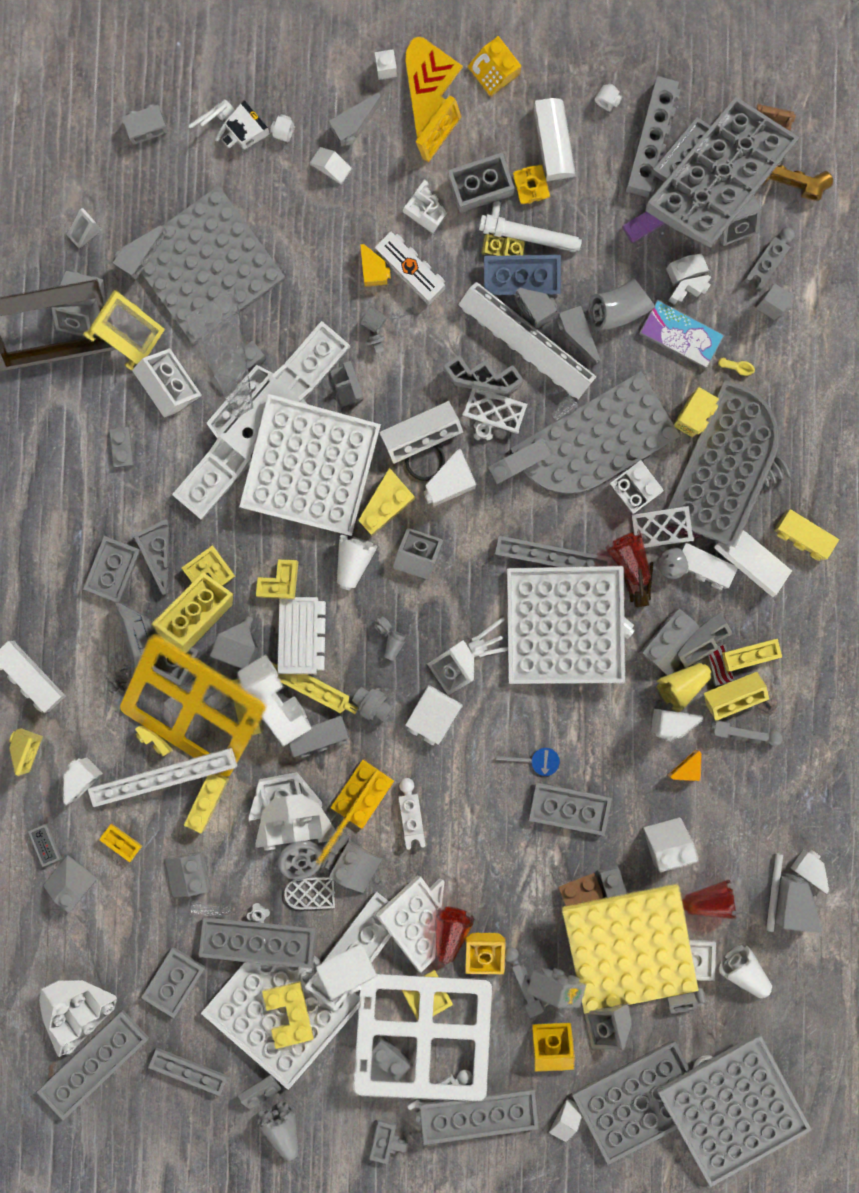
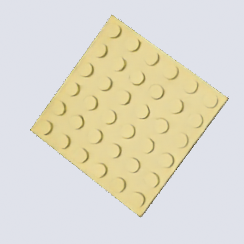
M678 884L562 907L576 976L580 979L579 982L586 984L582 998L584 1014L590 1013V1010L594 1011L620 1004H636L698 991Z

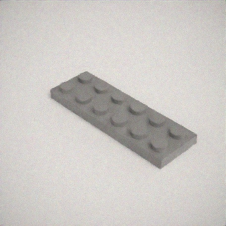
M203 917L199 957L311 969L314 963L317 928Z
M122 1010L48 1080L37 1093L64 1120L134 1054L149 1037Z
M534 1088L486 1094V1097L481 1101L447 1099L419 1103L423 1145L538 1129Z

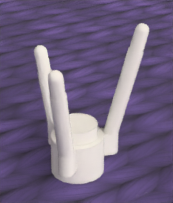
M224 99L213 109L192 122L189 128L199 123L201 126H204L215 116H218L221 120L224 118L227 120L235 110ZM225 122L215 138L216 141L220 139L226 129Z
M504 617L478 636L472 638L473 642L468 643L474 657L480 656L481 658L486 655L508 651V647L485 651L487 646L502 640V636L484 642L483 639L480 640L505 620Z

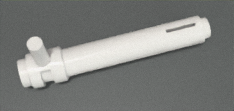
M499 201L493 202L491 215L481 216L479 230L483 231L484 234L493 233L497 237L506 236L571 252L579 251L582 240L579 237L506 221L505 218L499 217L501 206Z

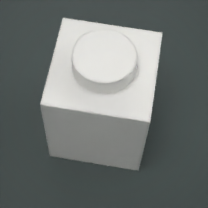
M394 49L375 52L378 80L397 77Z

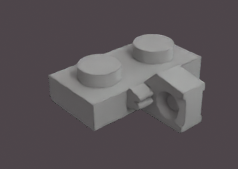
M378 1119L369 1156L370 1160L388 1164L390 1153L395 1154L396 1150L406 1152L408 1141L399 1139V1135L395 1134L396 1123Z

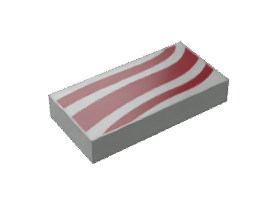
M726 644L718 645L719 649L708 655L715 686L734 681L732 671H726L722 656L723 652H727Z

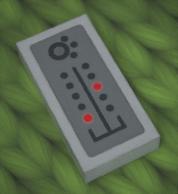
M48 823L28 831L42 867L62 859Z

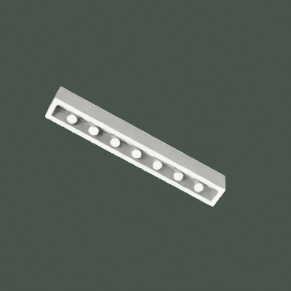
M476 282L472 285L458 304L465 313L477 319L480 325L487 327L494 336L505 341L509 348L516 350L526 361L534 364L541 373L548 375L556 385L562 386L567 390L570 396L579 400L597 377L479 283Z

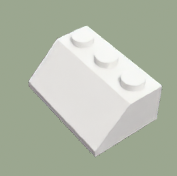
M171 349L142 358L132 370L164 418L179 412L202 396Z
M654 709L651 732L656 733V737L674 741V737L680 738L702 721V717L694 714Z

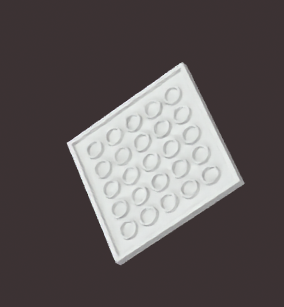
M268 394L239 507L352 536L381 424Z
M623 566L507 569L509 684L625 683Z
M315 955L313 968L311 969L244 962L201 1012L205 1018L288 1090L359 1008L360 995L357 992L353 994L349 992L335 1011L305 987L306 983L316 972V967L322 964ZM301 981L314 1040L275 1049L271 1029L290 1023L286 1006L266 1010L262 991Z

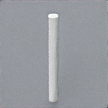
M775 854L766 931L774 932L783 862L782 854Z

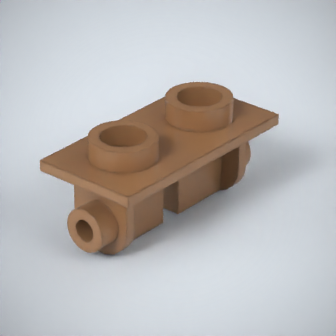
M757 104L756 107L757 111L785 129L791 130L792 122H794L796 117L793 111Z

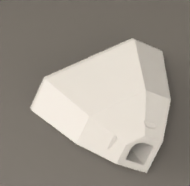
M302 794L273 798L262 812L255 844L256 848L264 847V850L276 849L275 845L292 844L298 841L318 839V843L330 841L329 837H332L336 830L319 803Z
M83 980L57 981L41 989L39 1002L42 1019L58 1057L73 1052L114 1010L117 1001L115 995Z

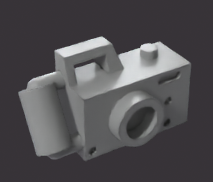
M698 988V991H696L697 1000L695 992L667 997L670 1013L688 1012L689 1010L698 1009L697 1006L704 1005L706 1000L703 989Z

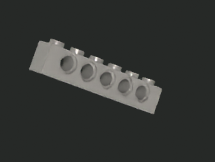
M659 76L655 80L625 192L648 197L650 191L654 192L656 180H653L654 175L652 172L659 163V156H663L666 144H663L665 137L668 138L671 126L668 125L669 119L674 117L676 108L673 107L674 101H678L681 91L678 89V81ZM664 98L668 103L662 104L659 99ZM654 117H661L663 122H657ZM650 135H656L659 140H652ZM645 153H651L654 158L648 159ZM640 171H646L649 176H641Z

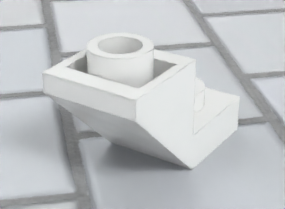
M706 275L682 280L668 301L674 305L678 300L682 302L687 291L696 297L701 293L705 294L711 285L708 283L711 277Z

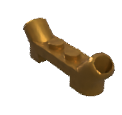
M778 165L762 185H765L770 179L802 189V198L820 201L823 191L832 187L834 180L828 171H824L812 178L806 176L801 171L793 172L787 170L782 165Z

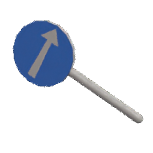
M547 747L538 749L533 754L532 759L495 757L496 760L531 762L534 771L542 776L554 774L560 764L557 752Z

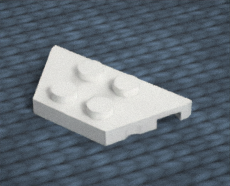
M298 772L259 779L249 814V821L261 819L263 810L273 798L302 794L319 803L321 807L322 801Z

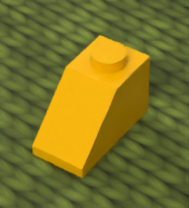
M360 244L365 287L387 285V279L391 278L390 267H386L385 261L365 244Z

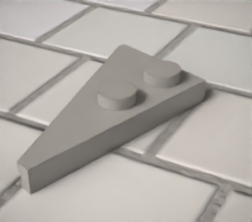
M165 519L134 534L162 595L168 594L169 521Z

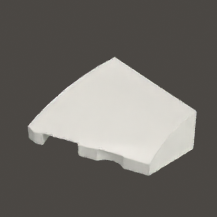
M424 180L402 212L433 234L447 213L439 204L436 195L431 194L427 187L428 182Z

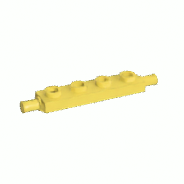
M272 663L278 674V664ZM278 674L277 676L281 683L339 713L346 709L356 714L357 711L355 710L359 708L349 703V695L308 674Z

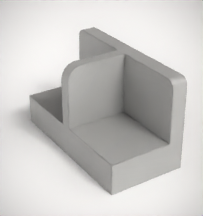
M351 361L343 363V367L331 370L330 372L343 407L364 400Z

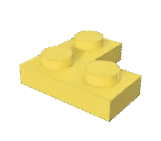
M213 545L182 567V570L192 583L203 572L205 574L209 573L213 580L222 586L236 577Z
M278 559L276 578L258 577L256 597L295 599L298 561Z

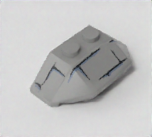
M116 603L115 606L135 671L145 647L152 637L150 631L153 629L152 623L142 613L123 603Z

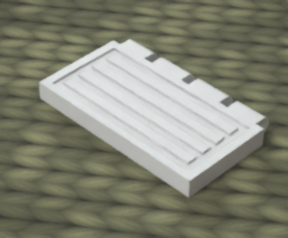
M295 597V599L279 600L278 674H317V671L324 670L325 656H317V653H325V637H318V635L325 634V618H318V616H325V601H318V597Z

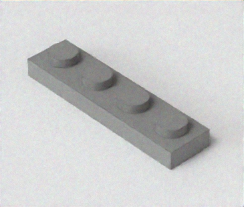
M156 1048L148 1067L218 1096H221L228 1079V1075Z

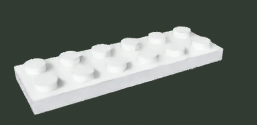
M376 891L322 964L361 943L372 963L391 937L376 916L389 901ZM317 970L305 985L308 990L335 1011L350 992L348 991L331 1000Z

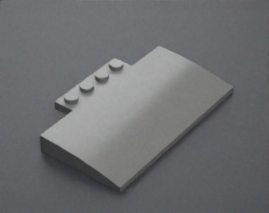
M735 97L712 126L697 117L653 169L652 174L664 181V184L649 200L646 211L677 231L712 247L796 144L799 137Z

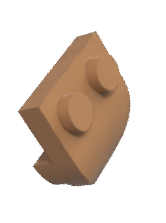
M594 873L559 886L566 906L603 899L601 888Z

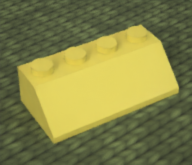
M203 572L152 623V626L162 639L187 653L232 606L233 593Z

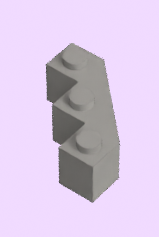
M458 355L443 366L444 372L453 385L508 395L523 385L524 382L514 365L496 375L487 360L470 370L461 356Z

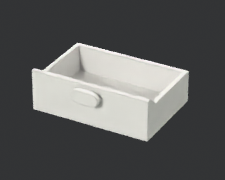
M362 943L316 967L331 1000L348 991L353 994L362 989L361 984L377 977Z

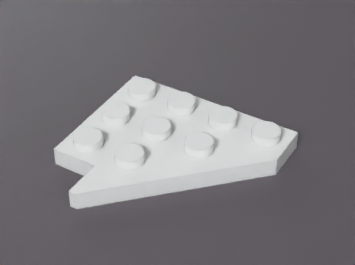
M417 875L376 916L417 971L421 973L435 960L445 882L439 878L429 888L422 877Z

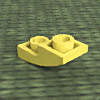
M486 234L482 254L489 256L523 255L525 241Z
M144 726L135 728L139 741L141 743L144 742L146 745L153 741V747L159 755L165 756L173 751L166 741Z

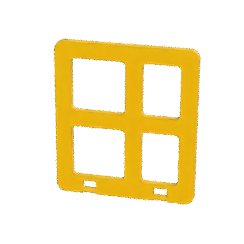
M154 635L149 639L120 704V710L128 717L194 758L211 754L185 737L195 714H199L232 735L233 738L227 749L232 748L237 763L263 717L266 705L257 697L161 637ZM159 653L196 675L195 683L190 692L185 691L153 670ZM146 682L183 705L173 728L168 727L137 707L136 704ZM209 685L214 686L247 708V712L240 724L203 701ZM249 716L254 719L253 724L247 721ZM234 768L218 773L222 776L228 777L231 775Z

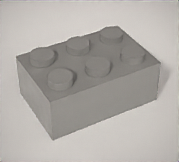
M503 153L448 170L447 178L459 213L514 195L515 188Z

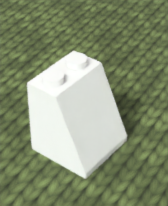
M461 449L457 450L426 484L424 496L427 503H432L433 507L471 491L476 487Z
M428 685L405 725L408 727L407 731L416 736L418 733L425 737L424 741L433 746L435 743L439 745L461 709L462 704Z
M680 817L643 827L653 865L660 872L698 862L694 843Z

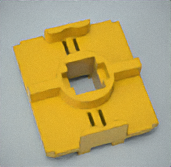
M542 165L531 166L513 172L520 204L541 201L550 197ZM534 181L535 187L529 188L527 182Z

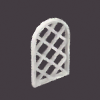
M329 877L292 880L285 888V900L289 906L300 910L335 908L334 880ZM330 879L326 884L321 881ZM307 880H316V881H315L313 884H311V883L308 882ZM318 881L323 885L320 891L314 887ZM331 881L332 890L327 886ZM304 882L310 886L306 892L301 888ZM292 883L297 887L293 892L288 889ZM325 888L330 892L327 897L321 894ZM298 889L304 893L300 898L294 895ZM311 889L317 893L313 898L307 894ZM305 895L310 899L307 905L301 901ZM318 895L324 899L320 905L315 901ZM331 895H332L333 904L328 900V898H329ZM291 896L297 900L294 905L289 902ZM312 902L316 905L308 907ZM325 902H327L330 906H322V905H323ZM300 903L304 907H298L296 905Z

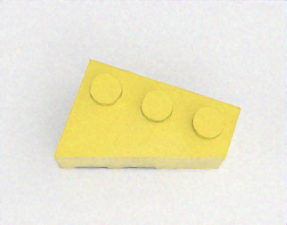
M390 468L359 519V522L371 536L376 534L415 500V496Z

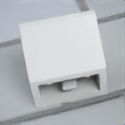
M641 460L610 483L632 514L664 491Z

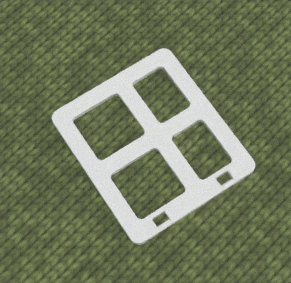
M377 974V977L360 985L362 989H360L354 1091L358 1095L481 1101L486 1097L492 985L490 982L479 979ZM376 990L419 991L418 1021L376 1020L374 1018ZM434 993L476 994V1023L474 1025L434 1023L432 1021ZM365 997H371V1009L364 1008ZM375 1035L417 1038L414 1082L372 1081L370 1079L372 1043ZM433 1038L475 1041L473 1083L471 1085L431 1084L429 1082L431 1040ZM360 1060H367L366 1071H360Z

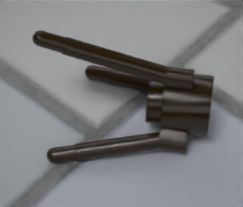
M652 561L649 566L647 592L644 590L641 568L638 569L639 591H635V595L632 592L626 574H624V582L630 596V602H634V607L649 606L654 564Z

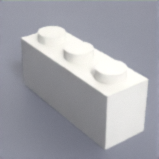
M688 543L682 544L681 550L688 561V570L685 574L690 572L699 581L705 582L707 580L712 583V587L718 590L730 587L738 569L735 565Z

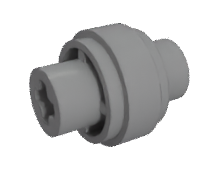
M360 687L352 699L354 703L359 705L358 711L360 715L367 720L371 719L373 721L377 717L385 722L394 709L386 703L388 699L385 697L386 694L378 689L367 691Z

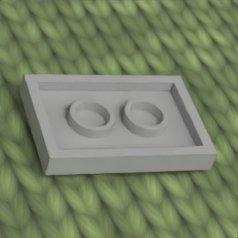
M104 536L83 590L121 603L141 550Z
M173 947L141 998L172 1018H175L206 967Z

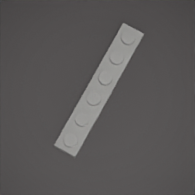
M498 536L495 555L554 567L610 566L612 559L504 536Z

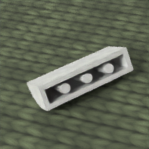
M557 98L536 100L533 108L545 178L547 181L576 177L563 100Z
M448 401L379 433L393 463H396L463 433L455 411Z

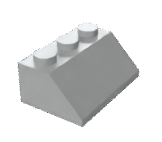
M680 608L675 609L639 653L666 676L670 675L682 662L678 656L680 650L700 627Z

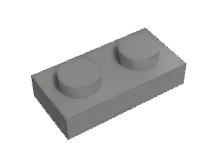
M130 428L110 429L114 467L134 466Z
M270 1075L238 1095L244 1106L251 1109L258 1106L260 1102L268 1097L274 1096L282 1088L280 1082Z

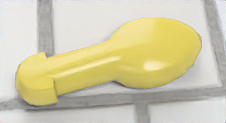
M726 358L718 360L720 367L734 369L743 376H748L755 372L754 366L746 361L734 362L726 360Z

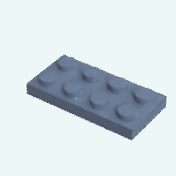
M561 255L484 256V288L493 295H515L516 290L519 288L545 294H561Z

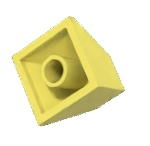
M22 728L16 729V732L14 731L11 734L9 740L11 742L10 753L15 775L20 776L30 772L43 736Z

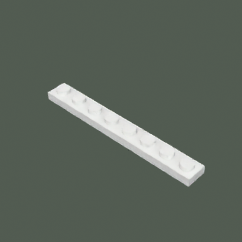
M232 748L90 787L88 792L93 807L233 769L237 767Z

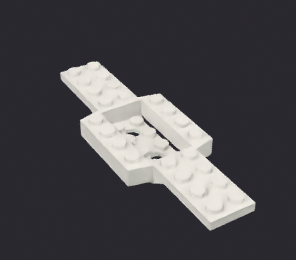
M321 321L287 362L275 373L256 365L208 420L207 425L217 437V440L206 456L172 495L203 520L246 468L250 466L251 454L254 451L268 394L307 404L305 400L351 348V345ZM245 428L253 430L251 438L243 437L242 431Z

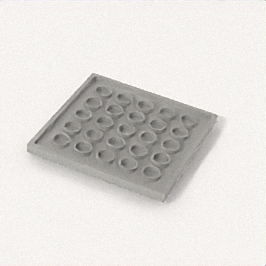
M219 185L162 225L167 233L141 272L193 345L286 279Z
M759 1032L656 1089L710 1187L812 1131Z

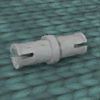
M340 833L321 866H325L326 869L332 871L338 857L342 854L346 842L350 838L348 834Z

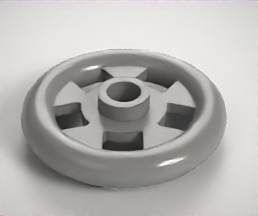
M298 841L290 844L279 856L278 867L280 872L285 877L294 880L306 879L314 875L321 867V864L318 865L316 862L322 853V849L311 841ZM306 848L307 850H306V852H305V851H299V849ZM315 854L316 859L311 860L310 855ZM289 855H293L291 861L286 860ZM308 865L310 866L309 869H307V870H305V871L302 870V869L306 868ZM291 866L296 868L294 872L289 870Z

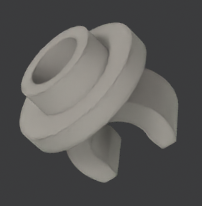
M378 333L370 336L369 341L366 343L367 345L373 344L378 354L384 351L380 341L384 340L385 337L380 336Z

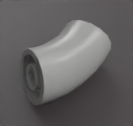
M633 278L619 288L593 295L588 305V318L594 330H609L637 320L653 310L655 305Z

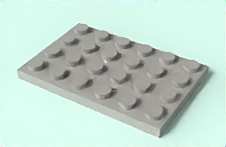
M675 1040L572 1093L608 1165L678 1129L656 1090L690 1071Z

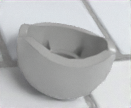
M672 548L661 554L658 566L664 577L678 579L687 572L688 561L680 548Z

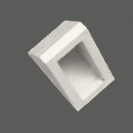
M321 147L310 162L312 166L341 185L352 170L335 151Z
M82 208L72 223L67 236L78 248H82L101 231V228Z
M569 1098L565 1100L549 1130L550 1134L565 1142L577 1132L581 1121L582 1113L576 1102Z

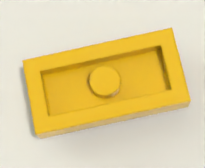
M110 824L99 839L128 862H131L142 848L141 844L114 824Z

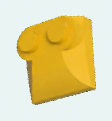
M471 933L466 937V974H504L505 937L499 933Z

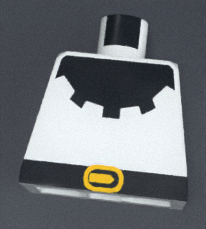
M244 100L226 120L225 127L229 133L222 138V141L228 148L238 142L243 149H246L267 137L270 133L265 123Z

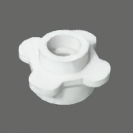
M480 421L475 422L474 427L476 431L474 438L476 440H491L493 437L491 428L493 426L481 423Z
M259 903L253 904L252 911L247 914V919L264 923V919L270 915V911L260 906Z

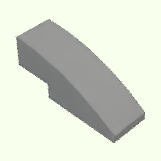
M718 614L701 626L682 647L678 656L685 668L718 650L719 647L716 643L733 634L722 614Z

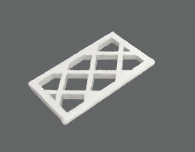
M472 389L462 415L518 434L527 404L492 392ZM476 392L484 395L486 398L477 401L474 394ZM492 399L503 401L504 405L496 408ZM488 401L492 410L483 413L479 405ZM511 406H518L522 408L521 412L515 414ZM476 407L480 415L468 413L470 408ZM507 408L511 416L502 419L498 411ZM495 413L499 421L489 420L486 416ZM513 419L516 427L506 426L505 422Z
M689 506L632 515L636 549L694 540ZM685 511L683 522L674 517L676 512ZM666 514L669 517L661 525L654 520L656 515ZM646 517L649 520L641 528L637 523V518ZM671 519L680 525L674 534L665 528ZM651 522L660 528L654 537L645 531ZM682 527L688 531V538L679 539L676 536ZM662 530L671 536L669 540L661 542L657 540V537ZM643 533L652 539L647 544H640V537Z

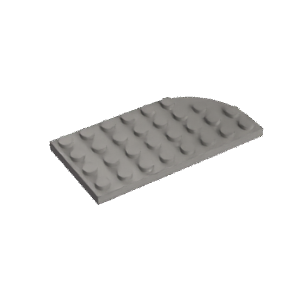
M641 371L512 447L510 451L513 454L544 438L552 456L525 469L524 473L533 482L547 490L573 494L593 489L678 439L680 435Z
M725 380L717 397L719 399L716 404L719 406L715 413L707 419L709 423L698 439L668 509L689 506L692 532L735 548L775 459L779 444V430L771 408L761 396L746 387ZM685 511L676 512L674 517L683 522ZM665 514L663 520L666 521L669 516ZM671 519V520L668 522V523L674 524V525H676V526H680V525H679L677 522H675L673 519Z

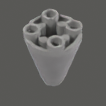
M281 1101L277 1106L261 1110L258 1114V1127L284 1160L289 1161L296 1158L299 1147L294 1107L289 1105L287 1101Z

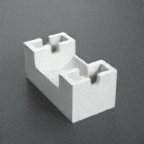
M266 655L237 672L242 688L265 703L266 711L263 718L283 746L312 729L303 707L295 696L283 703L276 694V691L282 688V684L277 677L278 674L275 667Z

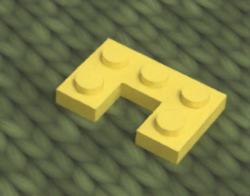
M301 981L262 991L266 1010L286 1006L290 1023L271 1029L275 1049L314 1040Z

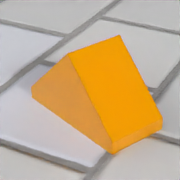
M695 749L668 774L669 778L673 780L700 781L701 752Z

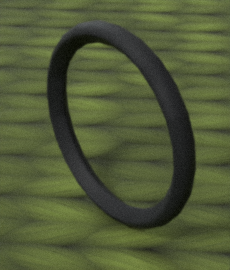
M434 445L432 447H434L441 456V469L445 464V456L441 448L438 445ZM409 457L405 458L406 469L415 479L430 481L435 476V474L430 477L416 475L409 466Z

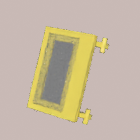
M114 290L89 330L84 332L83 335L91 341L95 340L92 337L94 333L130 359L125 363V367L133 370L135 364H138L142 358L150 354L165 329L141 311L134 303H131Z

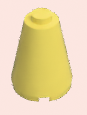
M698 663L658 679L657 683L660 684L657 685V689L663 700L667 704L670 702L674 706L672 707L674 711L681 712L711 679V670L706 664Z

